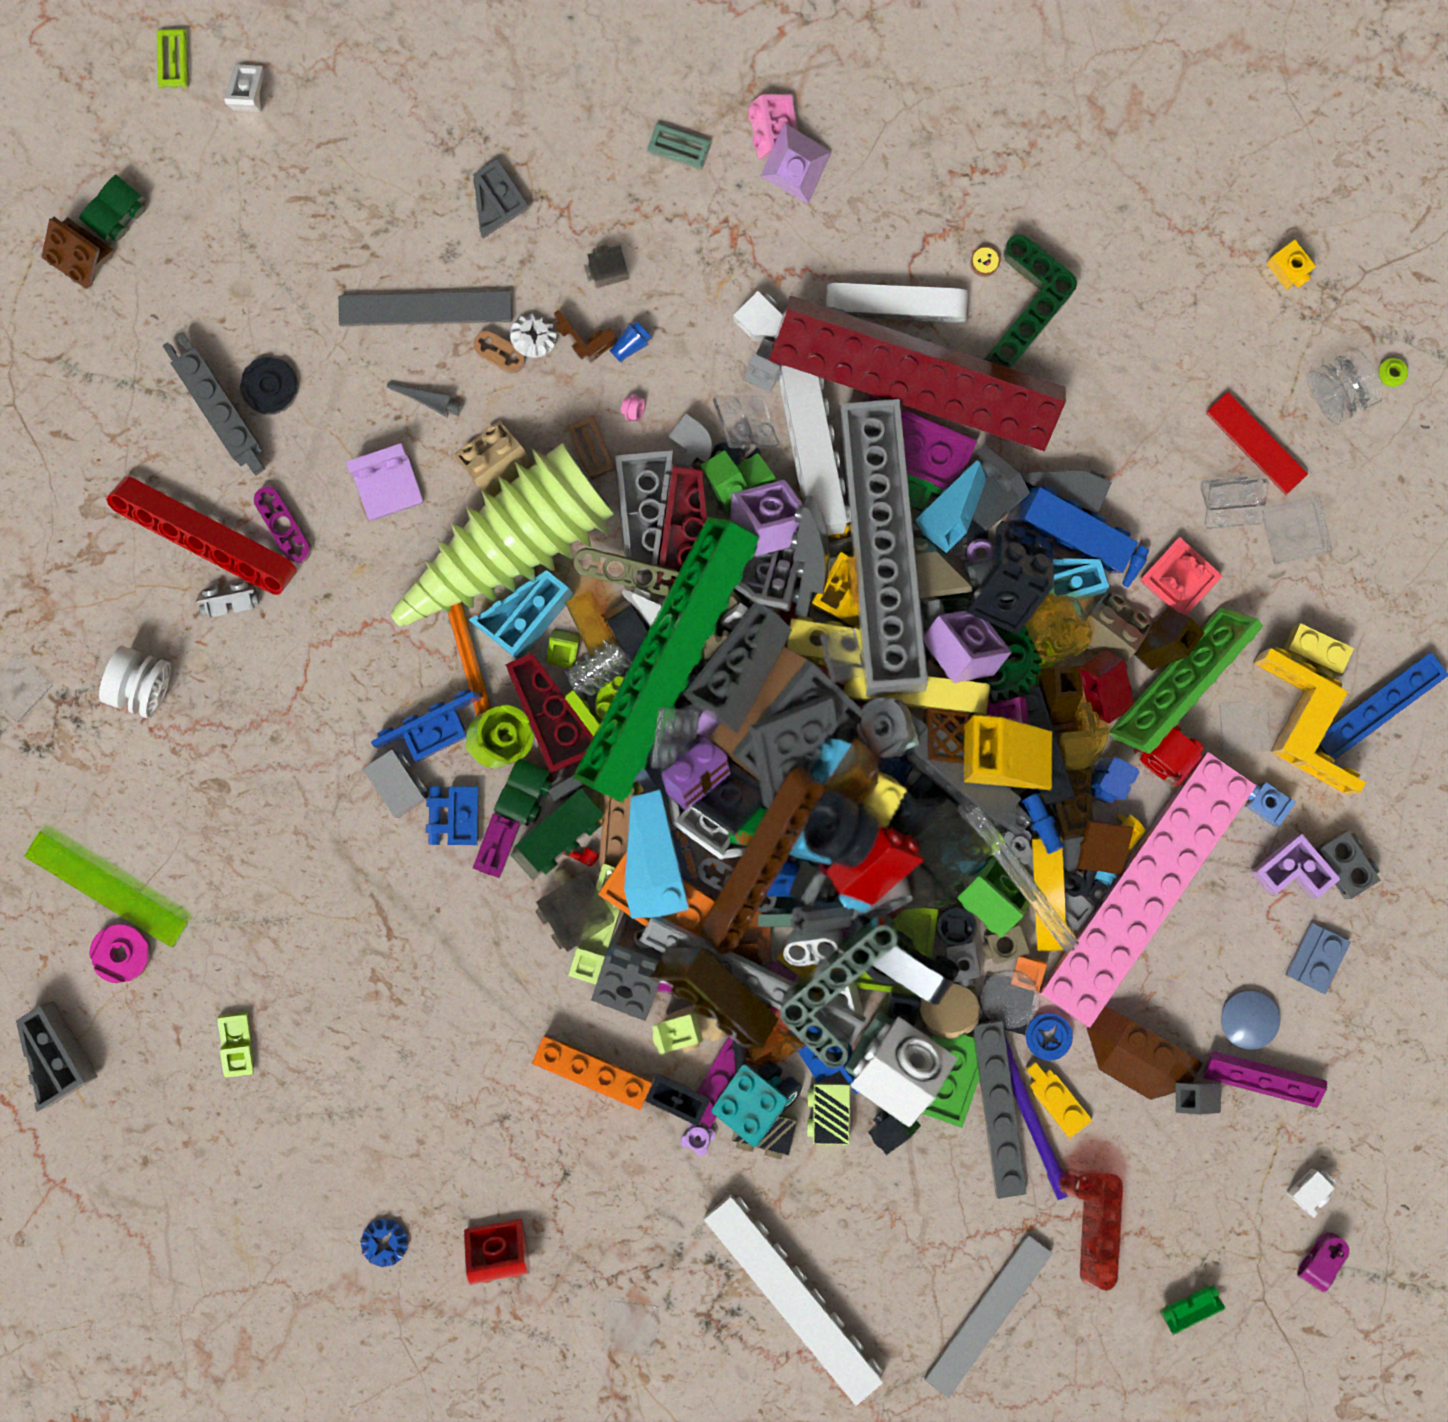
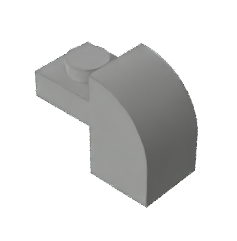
M763 339L757 353H753L748 363V371L743 380L770 393L778 380L781 366L784 365L769 361L773 342Z
M685 414L669 435V441L685 452L678 464L696 466L697 461L703 464L711 459L712 442L705 427L688 414Z

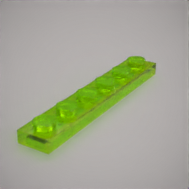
M38 832L24 855L28 860L171 948L175 947L189 924L188 921L43 832Z

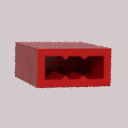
M879 825L875 845L863 862L851 869L834 863L826 872L839 894L873 906L923 861V858L918 852L919 845L910 835L904 836L893 828L887 829Z

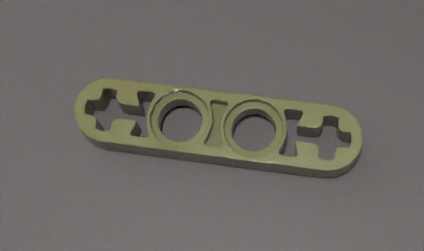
M582 548L574 557L576 571L584 576L638 588L663 596H667L670 590L668 589V584L662 582L659 583V588L654 587L657 581V571L663 572L661 579L670 580L672 576L677 577L679 571L676 569L593 548ZM586 554H590L591 560L600 563V557L606 558L603 563L602 574L597 573L599 566L589 565L588 569H584L583 563L579 561V558H585ZM610 562H621L624 566V572L617 577L611 576L607 571V566ZM647 568L652 572L653 578L649 583L642 584L636 580L635 575L639 569Z

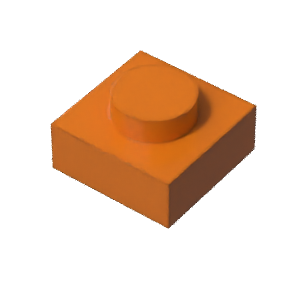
M1024 955L1018 957L1011 984L1039 992L1047 962Z

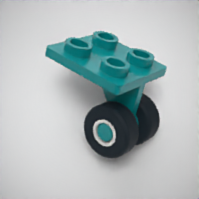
M774 1061L766 1062L757 1072L748 1065H742L711 1111L752 1147H757L780 1113L787 1110L796 1101L801 1093L802 1085L793 1077H788L784 1081L779 1078L782 1074V1068Z

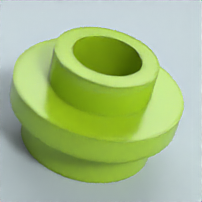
M1390 358L1380 365L1378 376L1384 385L1398 387L1406 381L1408 369L1406 364L1400 359ZM1390 368L1398 370L1397 377L1391 376Z

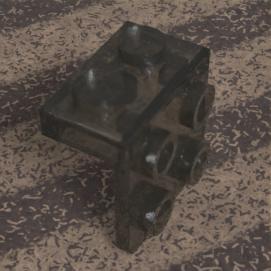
M587 873L577 875L536 902L539 908L535 912L544 925L550 924L555 932L551 937L559 950L565 948L567 952L571 951L615 921L614 914L605 900L598 895L599 891Z

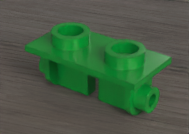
M1205 1285V1288L1169 1306L1167 1304L1165 1309L1159 1311L1172 1335L1226 1309L1219 1298L1215 1285Z

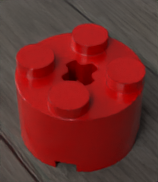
M1178 724L1170 730L1161 740L1158 747L1153 749L1150 754L1136 748L1133 749L1135 754L1138 752L1142 754L1139 760L1146 768L1162 780H1165L1167 777L1174 779L1172 785L1180 786L1202 759L1201 752L1204 749L1199 741L1194 738L1188 739L1180 732L1181 727Z

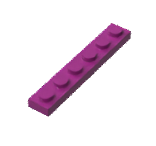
M773 960L768 967V970L792 982L798 976ZM769 1005L771 1007L770 1011L776 1014L778 1009ZM729 1036L697 1090L699 1093L710 1098V1102L700 1121L701 1124L709 1129L717 1117L711 1110L736 1075L732 1038ZM745 1048L746 1063H748L756 1048Z

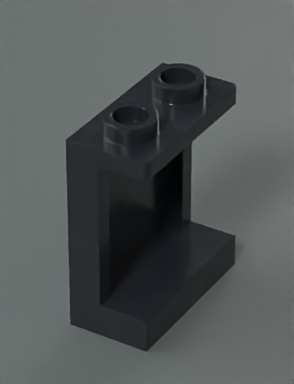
M934 786L926 799H914L907 791L902 794L901 803L897 804L898 809L894 810L895 814L891 815L892 819L889 820V825L886 828H893L899 834L913 837L919 845L918 850L929 849L960 806L939 786Z

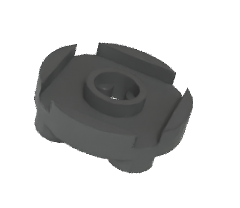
M876 698L863 707L860 713L863 714L861 724H857V735L862 747L869 750L868 753L878 757H895L902 753L908 744L914 740L916 733L913 728L912 717L903 701L899 699ZM884 720L889 724L887 733L881 732V729L884 727Z

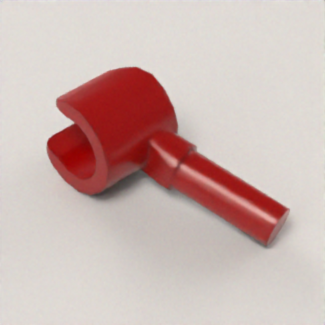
M586 847L582 854L573 851L568 857L574 858L588 867H592L598 860L599 854Z

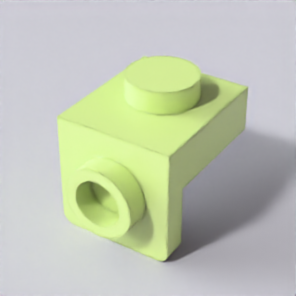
M696 1013L666 1020L652 1026L653 1041L658 1047L660 1054L704 1042Z

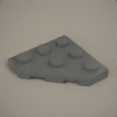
M826 694L749 725L763 803L768 809L792 770L804 767L809 772L812 771L822 753L820 747L827 735H832L837 727L834 701L829 695Z

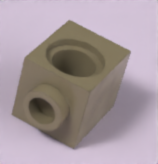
M1017 923L1003 936L1008 937L1011 941V946L1006 952H999L997 950L996 944L1001 937L996 933L989 932L983 934L985 942L981 943L986 959L992 958L996 965L1030 953L1021 926Z

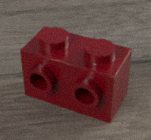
M1103 650L1079 667L1089 714L1110 724L1134 704L1125 659Z

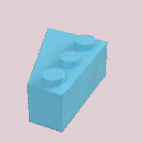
M1053 559L1054 587L1033 615L1104 594L1108 590L1109 584L1101 560Z
M546 570L535 577V582L530 580L516 589V592L502 601L499 600L492 604L491 608L478 616L475 615L469 621L517 660L525 656L575 595L565 584Z

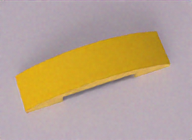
M1035 837L1032 838L1037 951L1067 950L1063 850L1060 849L1047 855L1041 838Z

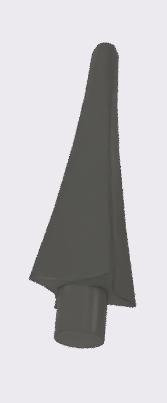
M391 382L387 384L388 389L401 393L448 418L449 413L457 416L461 413L462 405L454 403L455 399H451V395L417 390Z

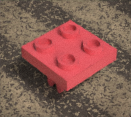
M1179 537L1139 581L1170 609L1187 616L1223 575Z

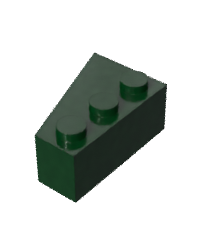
M580 789L518 842L510 856L534 881L542 873L547 875L559 864L556 860L564 853L568 856L580 846L578 840L585 834L589 837L602 826L599 821L603 818L604 814L584 791Z

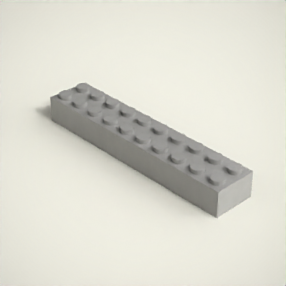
M895 399L841 404L840 421L848 506L850 509V529L866 696L925 692L927 674L900 401Z

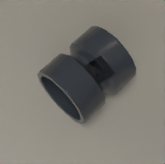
M952 907L940 912L937 917L935 931L939 939L944 943L960 946L971 941L975 935L976 923L970 912L962 908Z

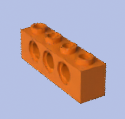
M546 1034L543 1036L531 1063L638 1110H641L653 1082L649 1078Z

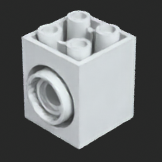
M898 1017L891 1026L886 1023L877 1035V1039L874 1038L864 1052L866 1053L865 1057L861 1058L852 1072L856 1077L850 1086L910 1127L935 1099L957 1057Z

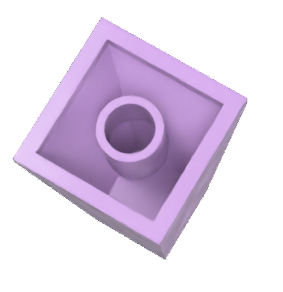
M783 124L761 177L801 201L809 203L831 151L791 126Z

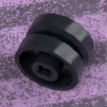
M831 791L822 796L809 813L804 830L805 847L810 853L829 859L832 863L841 867L851 869L858 866L867 858L875 845L880 824L878 813L873 807L863 802L854 801L852 797L841 792Z

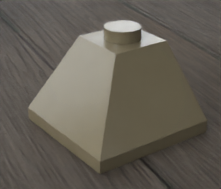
M924 538L913 540L919 599L972 592L964 561L950 551L946 553L930 540Z

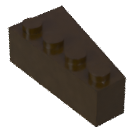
M705 947L666 949L649 977L657 984L664 981L671 986L672 989L669 993L676 998H684L694 1003L696 1006L693 1010L699 1015L711 1020H717L715 1026L744 1048H763L779 1020L770 1011L771 1007L767 1003L758 1000L752 994L751 988L740 983L733 976V972L728 967L717 962L713 958V953Z

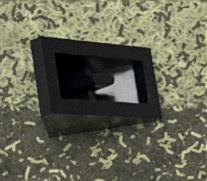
M889 992L885 1015L893 1020L900 1017L914 1027L920 1005V997Z
M657 1074L645 1098V1102L699 1126L710 1098L683 1083Z

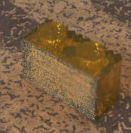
M587 591L568 600L565 604L592 657L615 645L616 641L601 613L598 603H596L597 601L593 593Z

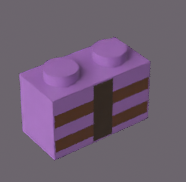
M708 738L703 739L662 773L666 793L687 810L730 774L727 756Z

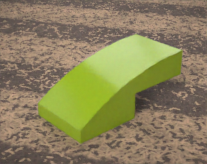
M248 1011L219 1015L217 1021L222 1046L220 1048L224 1078L254 1074L253 1047Z

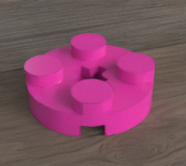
M120 924L100 931L92 940L89 955L90 959H92L93 969L99 977L112 983L133 981L145 971L150 960L151 946L140 930L130 925ZM123 946L126 948L125 953L127 957L126 959H120L118 962L115 960L116 954L113 953V949H120Z

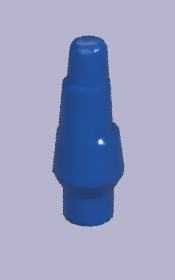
M1139 545L1136 552L1132 554L1129 568L1122 582L1123 586L1129 587L1133 580H1135L1147 562L1149 549Z

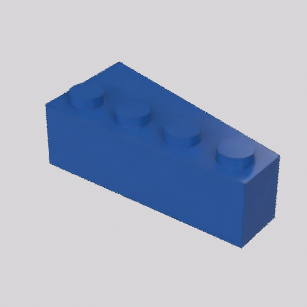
M1047 486L1028 489L1030 494L1010 511L1006 519L1011 524L1016 525V523L1022 522L1030 526L1028 532L1036 536L1040 535L1048 539L1050 537L1055 538L1053 541L1054 545L1070 552H1074L1075 549L1079 550L1078 557L1082 559H1100L1103 569L1112 574L1124 572L1138 544L1137 541L1130 538L1131 533L1117 526L1115 529L1106 524L1107 520L1104 517L1095 513H1091V515L1081 510L1082 506L1079 503L1069 499L1066 501L1057 497L1058 492Z

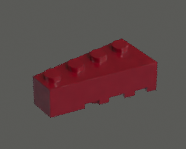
M671 464L657 565L680 571L707 519L701 467ZM657 571V583L662 582L673 585L676 576H672L670 580L661 579L663 572Z
M531 653L505 664L550 773L554 774L580 763L594 736L565 699L564 694L537 658Z

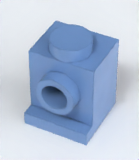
M1264 782L1260 786L1257 785L1245 807L1273 827L1282 824L1296 801L1288 798L1267 782ZM1268 797L1274 799L1275 803L1272 808L1267 807L1265 804V800Z

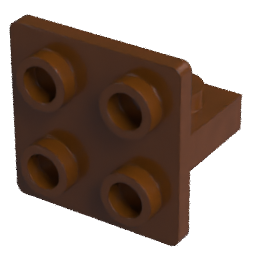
M53 216L48 222L42 258L48 264L68 276L72 281L88 289L92 284L94 272L112 258L114 249L67 217L64 221H60Z

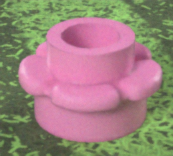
M635 393L630 398L626 397L624 399L621 413L625 415L626 421H640L645 410V400L637 397Z

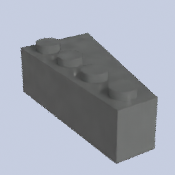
M755 602L683 695L702 713L738 734L792 629L773 610Z

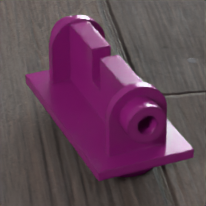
M492 814L473 869L500 878L520 823Z

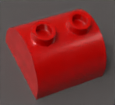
M522 1218L464 1229L465 1269L470 1285L489 1283L511 1277L517 1278L530 1274L529 1251Z

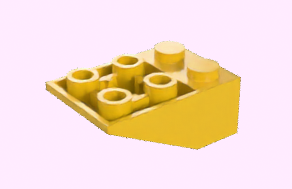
M840 552L829 572L828 582L823 594L817 593L811 607L849 628L859 626L853 558Z
M974 715L965 724L964 782L1051 790L1052 732L1005 718Z

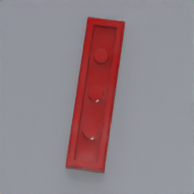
M1229 392L1223 395L1206 412L1212 421L1285 496L1308 475Z

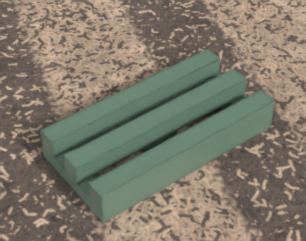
M656 123L647 151L702 170L711 141ZM659 133L701 146L702 149L700 151L659 137ZM657 143L699 158L697 160L655 145Z

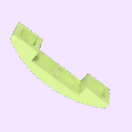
M604 863L568 975L595 985L620 913L619 908L598 895V892L615 869V867Z

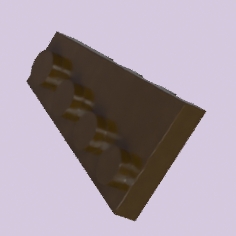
M1090 718L1052 726L1074 793V799L1053 804L1063 841L1084 837L1088 821H1093Z

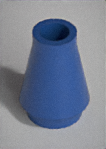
M635 321L632 325L629 323L609 351L621 363L629 356L649 345L648 341L652 336L638 321Z

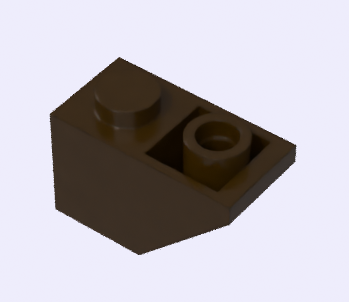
M1166 608L1134 655L1147 669L1152 671L1188 657L1205 632L1191 617Z
M1080 666L1041 669L1039 686L1052 726L1072 722L1083 696Z

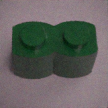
M115 174L103 186L98 195L85 207L79 219L110 244L113 241H119L124 236L127 230L125 227L130 220H136L142 215L145 210L144 204L146 200Z
M524 759L516 761L496 802L494 811L527 827L530 822L535 823L542 809L541 806H538L543 795H549L548 790L552 788L551 783L554 782L551 779L552 773Z

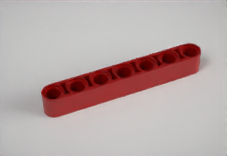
M128 476L122 478L106 498L108 506L116 513L270 594H281L297 573L295 565L289 559L135 478Z

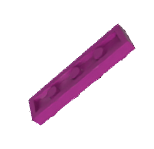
M1212 1051L1203 1073L1204 1079L1318 1108L1327 1091L1326 1080Z

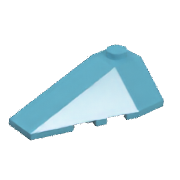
M660 789L631 796L624 887L631 918L660 917L689 909V900Z

